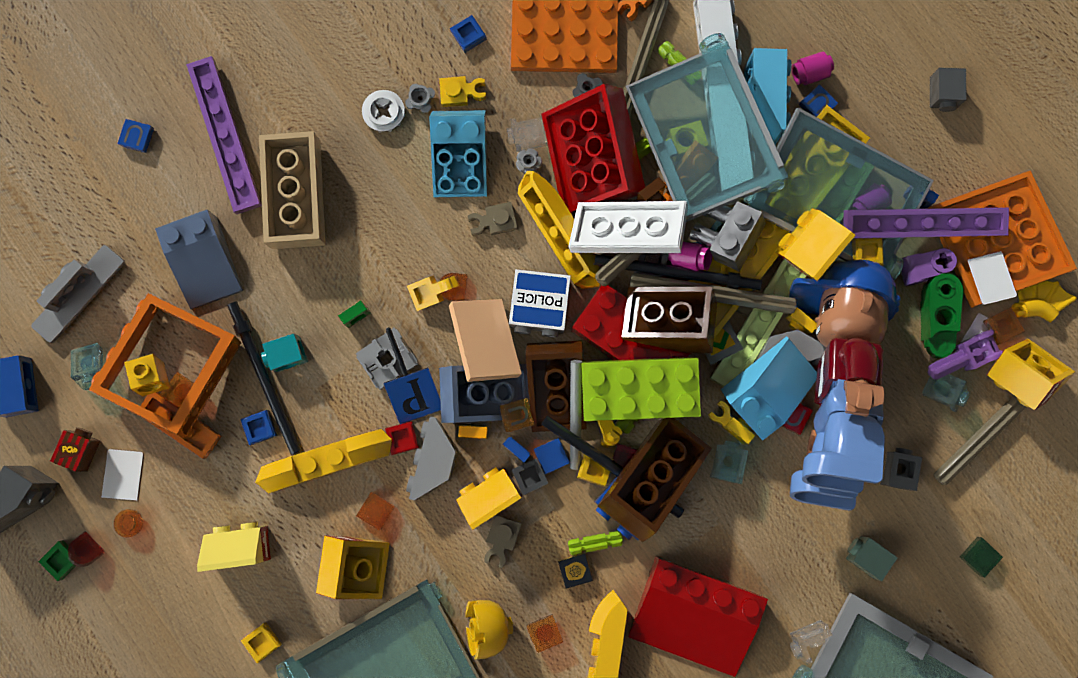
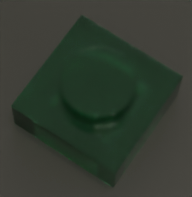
M977 537L961 554L960 558L980 577L985 578L1003 556L982 537Z

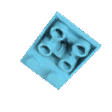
M754 48L744 67V77L776 145L791 119L790 112H787V103L790 102L791 86H787V76H790L791 59H787V49Z
M486 110L432 111L429 121L433 197L487 196Z

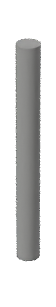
M572 360L570 431L581 438L582 361ZM570 445V469L579 470L581 466V451Z

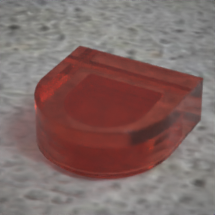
M86 531L74 539L68 547L70 562L79 567L92 564L104 554V549Z

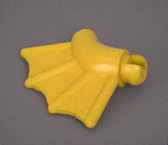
M1045 281L1017 291L1019 302L1011 306V313L1016 318L1038 316L1051 323L1059 315V312L1076 301L1077 297L1067 293L1058 281Z

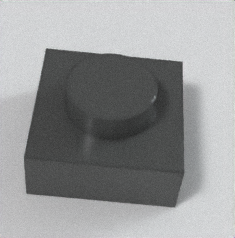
M537 458L512 469L523 495L549 484Z

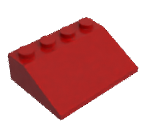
M602 84L541 113L558 194L571 214L576 213L578 202H621L638 196V193L645 188L623 88Z
M656 556L628 637L736 677L759 628L768 599L760 594Z

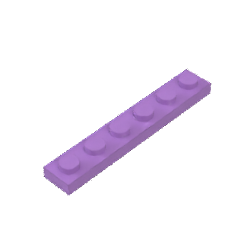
M210 56L186 64L233 212L237 215L261 207L260 197L215 59Z
M1009 208L844 210L843 226L855 234L854 238L1008 235Z

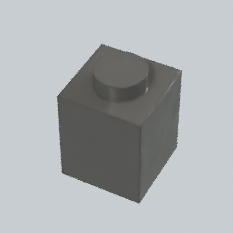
M938 68L930 76V108H939L942 112H950L956 110L967 100L965 68Z

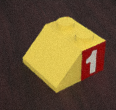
M258 522L241 524L240 530L232 531L230 530V525L214 527L213 533L203 535L197 572L254 565L271 560L268 526L258 527Z

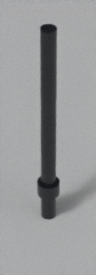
M596 254L594 265L605 266L613 257ZM634 260L625 269L726 285V288L733 289L740 287L760 291L762 279L742 277L740 273L728 272V274L703 270L694 271L683 267Z
M237 301L229 303L227 308L234 322L233 329L236 336L242 340L290 454H297L301 452V449L250 333L252 332L250 323L244 319Z
M548 415L543 420L541 425L617 477L624 469V467ZM675 504L670 513L680 518L684 509Z

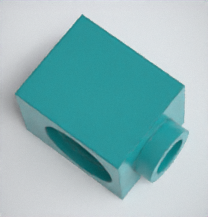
M294 333L262 344L264 352L261 353V357L265 367L270 368L271 371L278 373L308 362L301 338Z

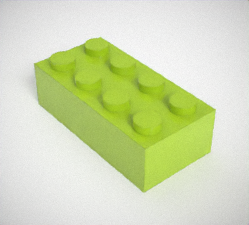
M697 357L581 363L584 421L701 417L699 362Z

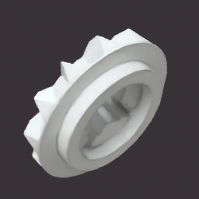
M378 90L371 93L365 99L362 106V116L369 128L379 133L382 131L391 132L392 129L400 126L403 117H405L404 104L401 98L394 92ZM376 105L379 108L381 107L383 109H385L388 106V112L391 118L386 117L385 115L378 118L380 113Z

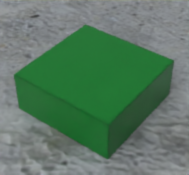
M360 300L339 314L338 317L346 327L350 328L370 315L371 312L366 304Z
M62 540L58 541L38 562L56 581H61L82 559Z

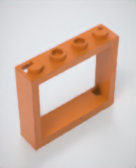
M148 293L145 299L138 303L136 314L131 322L127 323L122 329L121 338L116 346L108 352L102 369L93 376L89 391L186 439L242 342L235 335ZM158 309L220 339L172 421L109 391L125 365L124 362L128 360Z

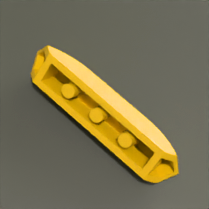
M527 171L518 186V195L570 276V279L574 285L582 289L600 287V283L595 279L596 273L599 271V266L594 265L595 253H571L568 246L574 217L564 201L547 180L534 171Z
M382 429L296 454L262 466L255 483L269 494L375 461L390 455L392 439Z
M614 590L598 605L590 623L589 632L599 636L598 639L593 638L591 655L595 656L594 667H589L587 678H618L628 610Z

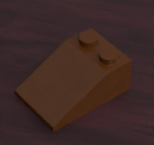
M628 287L622 339L683 353H712L717 312V300L713 288Z
M582 340L527 343L526 367L532 432L550 431L541 425L547 415L570 430L571 361L580 360L583 362ZM582 387L581 430H586V429H587V423H586V421H584L583 387Z

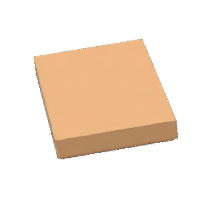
M502 299L452 301L449 309L467 382L518 378L522 373Z

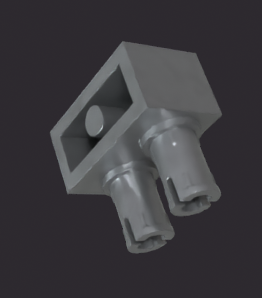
M737 201L732 208L724 206L704 214V216L724 224L719 232L696 223L694 226L696 231H691L690 239L710 247V252L715 261L739 272L764 229L766 222L763 212Z

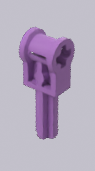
M993 329L977 334L957 344L955 353L928 366V375L934 380H938L963 367L965 371L973 370L998 359L1003 350H999L993 338Z

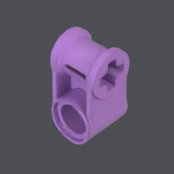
M943 248L898 259L897 262L904 285L911 286L928 281L939 274L952 271L956 266L957 258L951 250ZM936 260L944 261L945 265H937Z

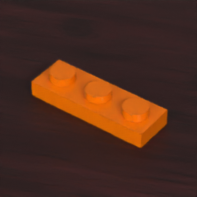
M158 392L147 395L140 405L169 421L173 420L180 408ZM198 419L186 439L148 421L202 459H207L222 437Z

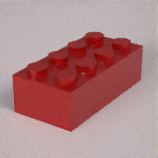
M601 285L571 330L572 333L611 360L682 358L690 355V353L623 340L622 330L627 298L609 285Z

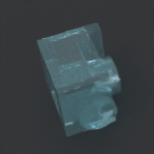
M725 441L724 445H717L710 478L742 484L748 450L741 449L742 444L732 441ZM726 456L732 458L733 463L730 467L724 465L723 460Z

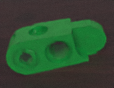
M942 273L931 278L923 285L921 291V341H924V348H926L928 354L937 359L951 355L953 350L956 349L957 332H960L963 286L959 278L949 273ZM942 285H945L944 294L941 291ZM938 312L945 318L944 325L940 324L937 320Z

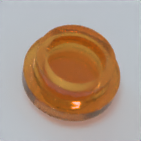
M133 509L119 512L114 519L116 533L125 538L136 536L143 527L142 516Z

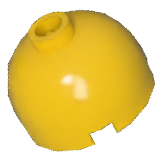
M474 600L467 603L465 618L471 617L469 628L466 627V635L471 655L475 656V660L496 656L508 643L509 634H513L511 617L506 616L504 609L498 603L490 600Z

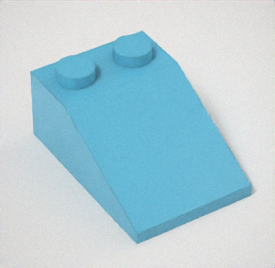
M786 336L721 388V391L737 413L764 440L788 420L816 382L817 371Z

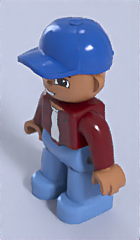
M861 259L833 264L818 281L796 278L793 280L789 292V298L796 299V307L801 311L819 315L815 319L817 323L816 336L826 348L818 362L814 403L820 406L814 418L815 430H811L809 435L807 455L803 461V470H798L792 474L790 497L802 503L848 511L855 508L856 497L863 490L864 482L877 484L883 478L885 436L881 426L884 418V388L882 387L883 347L880 344L886 335L888 322L899 311L901 297L897 295L896 284L890 272L877 262Z

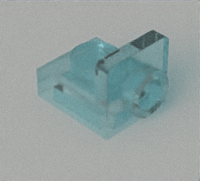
M98 343L71 350V378L83 390H89L93 376L103 367L102 348Z
M948 374L938 380H934L930 376L922 391V395L947 405L951 411L957 412L959 406L964 407L966 405L970 392L967 391L966 381Z

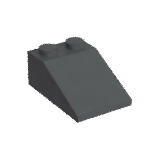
M4 465L0 471V533L48 504L55 495L54 489L58 482L32 466Z

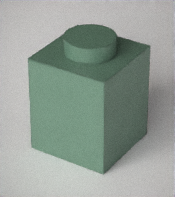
M861 536L859 539L856 538L851 542L847 550L849 554L846 557L856 567L879 581H883L897 560L895 555L871 538Z

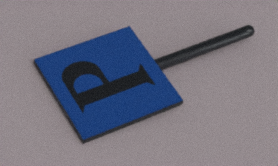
M386 328V333L403 374L401 377L383 383L399 424L440 411V397L429 368L427 367L408 374L391 328Z

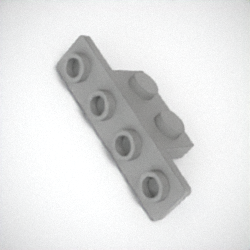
M103 245L87 264L75 259L67 263L61 269L57 279L42 290L41 296L36 302L45 310L32 323L31 327L46 341L54 343L121 269L125 261L108 246Z

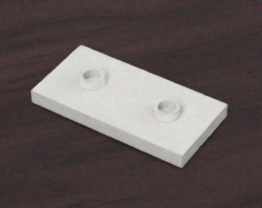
M687 201L578 202L568 246L571 253H681L688 211Z

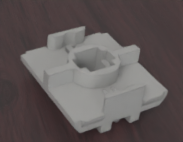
M393 328L391 330L406 369L409 371L418 365V360L408 348L404 339H402L399 331ZM387 333L378 339L372 340V343L356 353V358L379 390L385 387L384 382L403 375ZM390 352L394 360L384 366L380 358Z

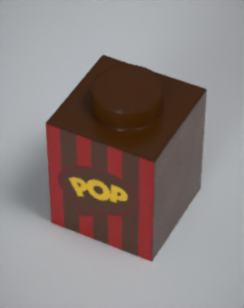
M76 427L75 431L63 430L50 462L75 472H87L100 440L91 437L93 434L91 431Z

